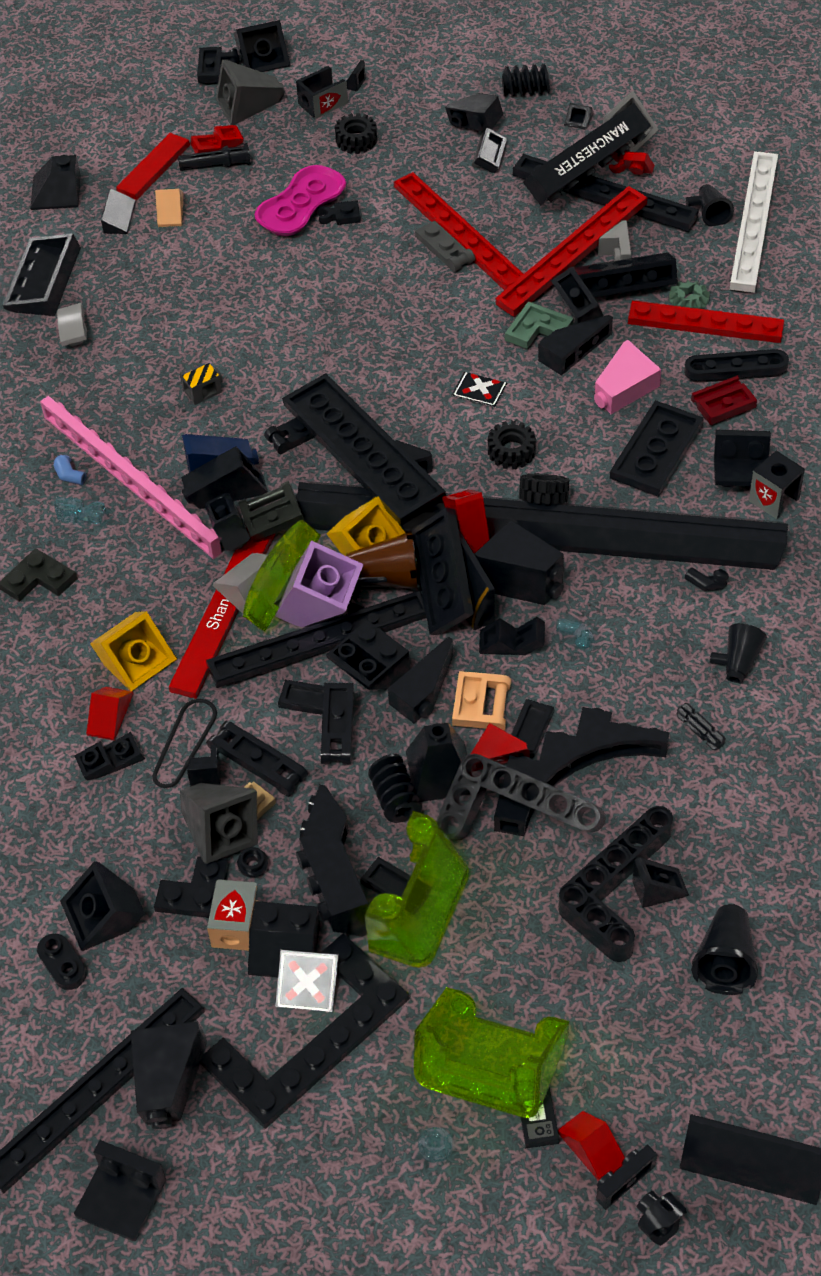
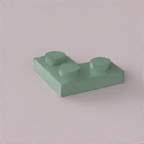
M528 301L505 332V341L528 349L539 333L549 336L557 329L573 325L574 318Z

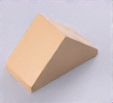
M180 189L155 190L158 227L182 226L183 191Z

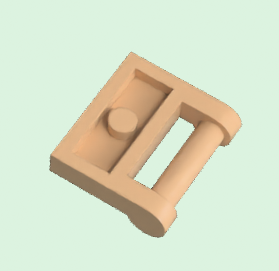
M459 671L452 726L486 729L489 723L505 731L506 719H504L507 691L511 687V679L506 675ZM487 687L495 689L492 715H484Z

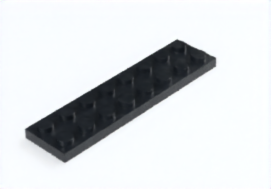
M323 374L282 398L284 406L374 498L379 496L386 511L401 526L443 501L442 497L446 496V491L328 374Z

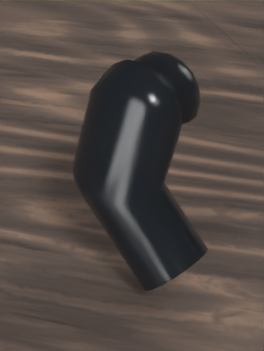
M691 567L686 572L684 579L703 591L723 589L727 585L726 581L729 575L726 571L718 569L714 571L712 576H705Z

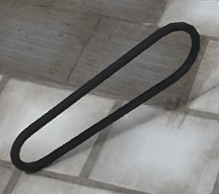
M198 698L187 702L181 708L153 771V782L157 786L171 788L177 785L183 777L187 766L190 765V758H194L216 720L217 709L212 702ZM194 703L209 705L213 711L212 718L178 777L170 784L160 783L157 780V773L185 710Z

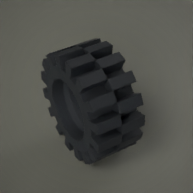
M351 113L348 114V118L344 115L341 117L342 120H337V124H335V139L337 147H341L343 152L347 150L350 154H352V151L360 154V150L365 153L367 148L371 150L373 145H376L377 126L372 117L368 118L366 114L361 117V113H356V116H353Z
M511 420V424L508 425L507 421L502 422V427L497 424L494 426V430L491 429L489 431L488 455H490L491 461L495 460V465L499 467L502 463L504 469H508V465H512L513 470L517 469L518 464L521 468L525 467V461L528 464L532 462V458L535 457L536 438L534 431L531 432L529 425L525 428V423L523 422L516 425V421ZM506 442H517L520 443L521 446L517 448H506L502 446V444Z
M523 474L520 476L519 499L537 504L567 503L570 479L554 474Z

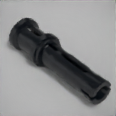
M244 143L243 146L229 148L224 146L222 150L178 155L180 171L215 165L231 167L232 164H251L248 143Z

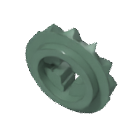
M688 279L685 283L678 281L676 286L671 287L669 293V301L672 305L703 309L708 304L710 292L707 291L706 285H699L698 281L692 283ZM693 292V294L685 298V294L688 295L689 293Z

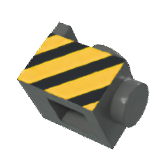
M210 363L188 373L185 371L180 372L182 389L194 405L222 393V375Z

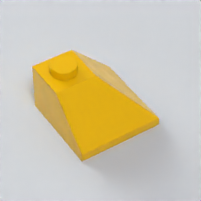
M378 496L346 515L326 534L340 553L346 556V553L405 534V531L386 511Z

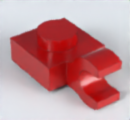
M625 151L624 155L618 156L615 154L612 156L618 163L616 165H609V169L613 173H621L625 169H629L633 174L641 175L643 173L652 174L655 165L647 153Z

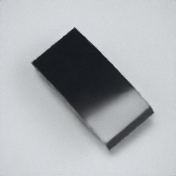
M131 732L106 746L99 741L74 755L86 781L101 778L145 759L135 736Z

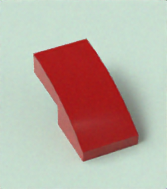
M236 125L214 126L213 134L191 136L190 144L195 153L222 150L224 146L229 148L236 147L243 143L244 138Z

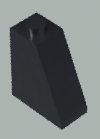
M237 446L181 477L184 489H182L184 498L188 503H193L199 509H204L206 502L224 493H229L234 502L260 496L268 492L261 471Z

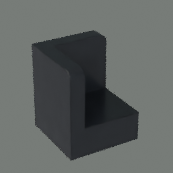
M211 744L210 757L190 758V765L187 766L190 786L199 783L221 785V766L217 744Z

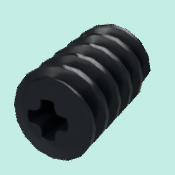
M536 64L532 65L530 71L527 65H523L521 72L517 65L513 67L512 72L508 66L504 67L502 73L503 96H505L507 89H509L511 96H514L515 89H518L520 95H523L525 88H527L529 95H532L534 88L537 89L538 94H541L543 87L546 88L549 94V71L545 64H541L539 71Z
M389 754L377 759L369 768L368 776L372 781V786L376 791L380 806L384 810L385 818L393 823L414 819L421 812L422 805L418 803L419 797L414 792V785L410 783L411 778L407 774V768L403 764L401 755Z

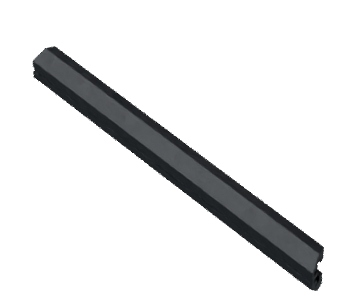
M311 481L299 482L296 500L304 518V521L300 522L304 529L330 531L346 515L369 502L374 497L363 486ZM483 496L489 539L512 520L555 549L563 552L774 570L779 565L788 540V524L781 521L569 503L537 504L521 499ZM440 502L402 525V529L405 533H412L414 528L445 508L444 502Z

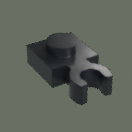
M358 200L334 203V208L327 206L318 207L319 224L324 225L331 221H336L337 225L361 223Z

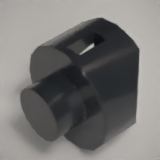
M652 1190L636 1206L643 1214L638 1222V1227L650 1240L660 1246L677 1233L680 1218L687 1213L685 1206L671 1192L659 1197Z

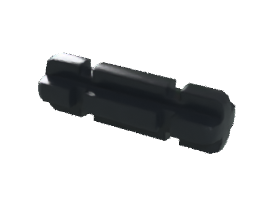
M684 703L677 709V717L683 723L687 721V726L703 741L707 740L706 744L712 750L716 751L725 744V736L718 730L714 731L715 727L699 712L694 713L695 709L689 703Z

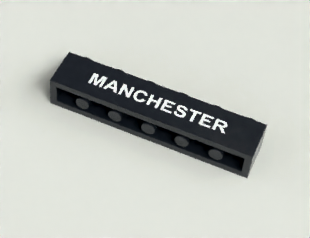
M633 103L537 168L523 183L540 206L547 201L553 203L562 196L561 191L566 189L569 192L579 184L578 180L583 177L586 180L596 172L595 168L597 166L605 167L613 160V155L621 156L630 148L629 144L632 142L635 145L640 143L647 137L645 132L651 125L636 104Z

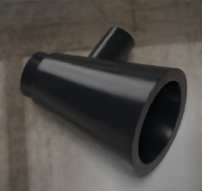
M709 184L700 187L699 196L686 197V206H701L702 219L710 227L728 223L734 214L733 203Z
M737 623L730 625L727 654L712 652L710 663L725 665L726 679L739 684L743 683L767 639L766 633L748 624Z

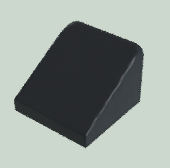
M360 60L347 79L348 90L358 91L365 81L364 60Z
M570 103L564 126L587 130L594 114L593 108Z

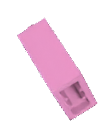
M626 340L595 382L594 400L598 407L604 408L610 414H613L660 387L661 369L629 340Z

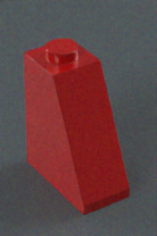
M467 489L442 497L445 508L455 509L458 528L475 554L490 540L482 492Z

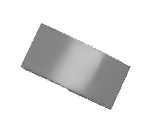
M82 303L57 310L58 330L62 346H77L87 339V328L84 323L85 311Z

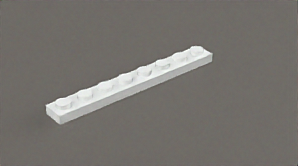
M754 151L730 290L755 293L778 154Z

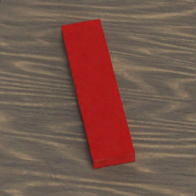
M169 133L119 183L116 190L137 201L178 159V155H182L190 146L189 139Z

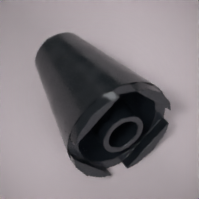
M735 904L723 905L718 908L692 961L691 971L693 978L697 983L698 979L705 983V989L710 992L723 995H738L743 993V988L749 985L751 989L757 980L758 968L748 913L745 909Z

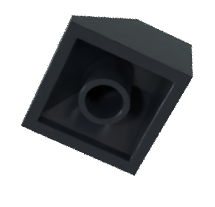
M76 155L52 156L33 176L31 210L78 207L81 175Z
M95 861L60 900L81 951L129 932L145 915L134 888L100 862Z

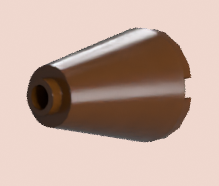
M405 533L346 553L347 557L363 564L358 578H387V582L369 584L406 589L418 588L412 533Z

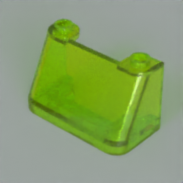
M413 811L407 823L406 832L409 840L413 842L410 861L416 863V866L402 897L389 893L376 896L366 912L365 921L369 952L412 967L422 968L431 964L435 958L468 881L469 869L467 863L437 822L428 815Z
M446 987L415 1029L414 1076L419 1084L429 1090L519 1117H534L544 1102L569 1036L570 1021L556 1017H544L538 1022L534 1034L476 1017L474 1000L462 991Z

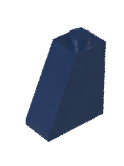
M193 434L182 435L189 472L235 446L254 465L259 464L256 448L251 449L248 439Z

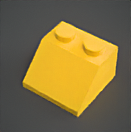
M147 611L133 613L90 643L103 665L130 691H133L177 660Z

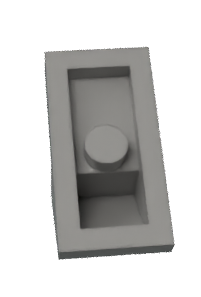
M627 220L619 222L599 238L598 256L614 255V261L631 258Z

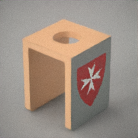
M220 879L216 881L207 926L211 947L249 951L250 925L255 901H258L255 900L257 884L255 882Z

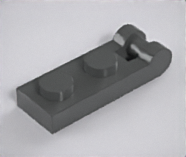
M436 221L415 230V237L453 272L460 270L464 264L469 265L475 262L472 250L464 248Z

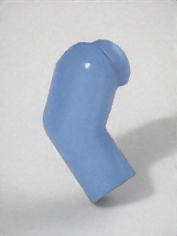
M57 456L53 465L59 479L83 485L86 480V473L73 470L70 464L72 460L69 456Z

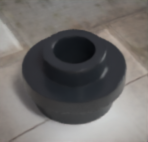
M246 848L238 857V869L246 877H258L267 870L268 857L259 848ZM250 861L258 862V864L254 866L248 865Z

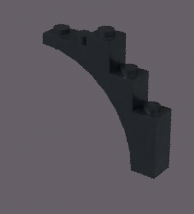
M582 707L576 736L568 735L564 732L546 731L539 760H533L527 756L517 757L509 755L507 767L555 787L574 772L596 762L617 757L640 755L666 758L670 732L661 731L657 728L648 729L632 726L628 723L611 722L612 712L604 711L600 708ZM505 773L501 789L507 788L510 785L511 776L509 773ZM537 785L530 786L526 793L527 799L533 801L539 795ZM500 794L494 815V831L524 837L530 819L536 810Z

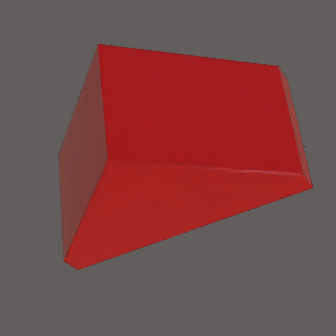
M103 687L92 692L87 736L115 741L133 697V691Z
M489 723L471 754H479L500 764L508 763L509 755L530 757L526 742ZM481 761L476 762L472 766V772L483 770Z
M582 1111L558 1129L560 1137L598 1181L609 1171L615 1173L623 1166L622 1162L625 1157L605 1121Z

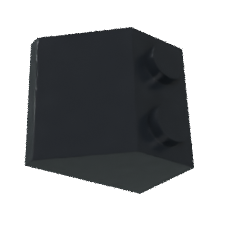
M280 20L236 29L234 37L243 66L260 72L290 66Z
M255 901L249 935L248 975L278 978L281 950L316 953L321 925L318 906Z

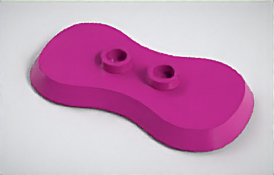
M322 165L307 166L293 176L289 186L282 193L262 202L257 207L254 214L255 219L262 227L273 234L280 236L294 235L304 228L311 214L318 207L328 204L340 196L346 186V179L339 172Z

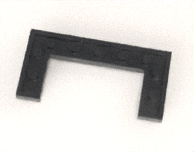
M341 934L321 953L338 955L336 973L361 997L268 1080L224 1037L203 1054L200 1064L264 1129L270 1126L410 999V994L345 934Z

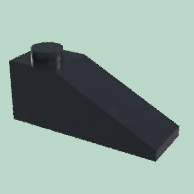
M606 315L555 330L549 336L544 337L538 344V361L562 376L612 335L613 317Z
M448 636L388 688L389 705L413 724L420 718H427L434 709L453 658L452 638Z

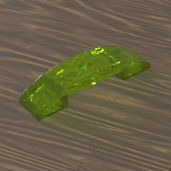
M303 520L296 522L273 547L261 565L249 590L243 617L262 631H266L279 609L274 602L311 540L317 543L321 537V534Z

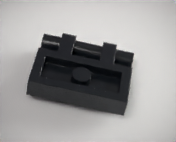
M222 47L199 48L198 83H218L222 60L239 64L240 56L237 49L232 48L229 52H222Z

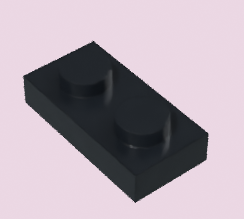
M648 1144L640 1151L637 1149L631 1151L624 1158L623 1166L615 1173L609 1171L597 1183L596 1201L607 1210L656 1166L657 1153Z

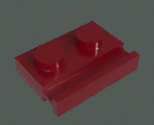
M738 375L693 392L691 401L697 404V409L710 425L757 407V399L744 383L741 384Z

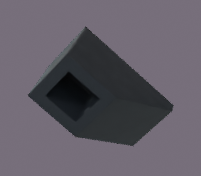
M476 93L447 104L445 107L450 124L466 129L484 131L486 128L492 130L503 116L500 100L497 95Z
M319 784L316 795H312L308 805L310 815L308 821L304 820L302 822L300 838L335 826L344 846L349 832L347 816L325 785Z

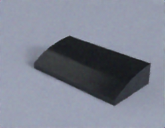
M73 233L29 239L2 305L5 310L23 314L55 316L81 249Z
M693 1114L690 1115L679 1169L817 1205L821 1192V1148Z

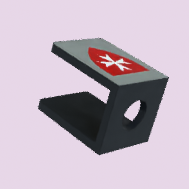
M329 66L296 81L298 104L314 119L348 104L347 82L342 79L333 84L332 69Z
M776 450L753 471L749 502L775 519H778L784 494L795 501L800 499L805 468Z

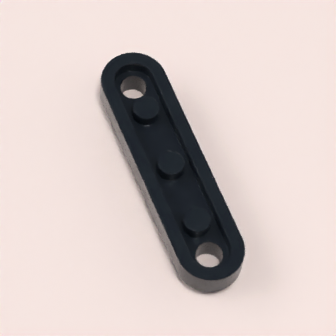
M778 349L694 355L685 361L684 373L687 378L693 381L730 379L737 375L739 378L781 375L788 369L789 357L784 351Z

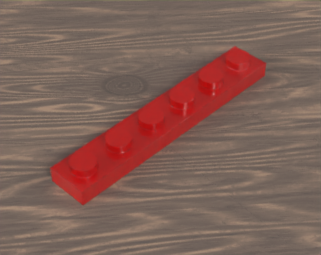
M632 300L628 324L781 343L784 319Z

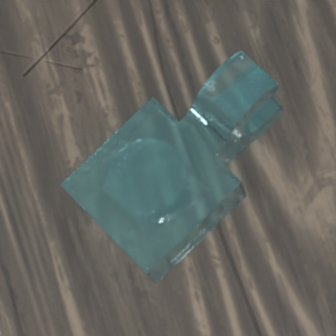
M57 496L54 502L58 521L84 525L85 521L93 524H101V516L97 512H106L105 504L99 501L84 505L83 500Z

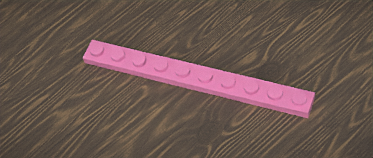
M49 396L40 401L46 420L212 559H215L222 553L221 541L213 528L209 529L206 527L196 514L189 513L178 499L174 500L161 485L154 484L144 471L137 470L127 457L119 455L110 443H105L93 429L89 430L84 426L78 416H72L67 412L62 403L55 402Z

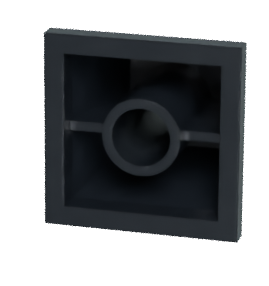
M436 723L424 726L406 750L411 783L415 787L414 792L419 797L418 802L446 798L458 768L464 757L467 756L464 741L449 723ZM464 790L460 796L471 795L469 790Z

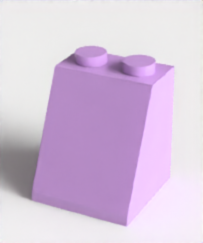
M311 540L291 574L275 617L295 626L304 627L345 613L363 564Z

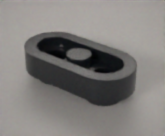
M49 934L43 937L38 943L37 953L57 986L64 990L78 988L86 978V970L83 962L68 940L60 934ZM57 945L56 949L48 950L50 946ZM67 968H73L72 972L63 973Z

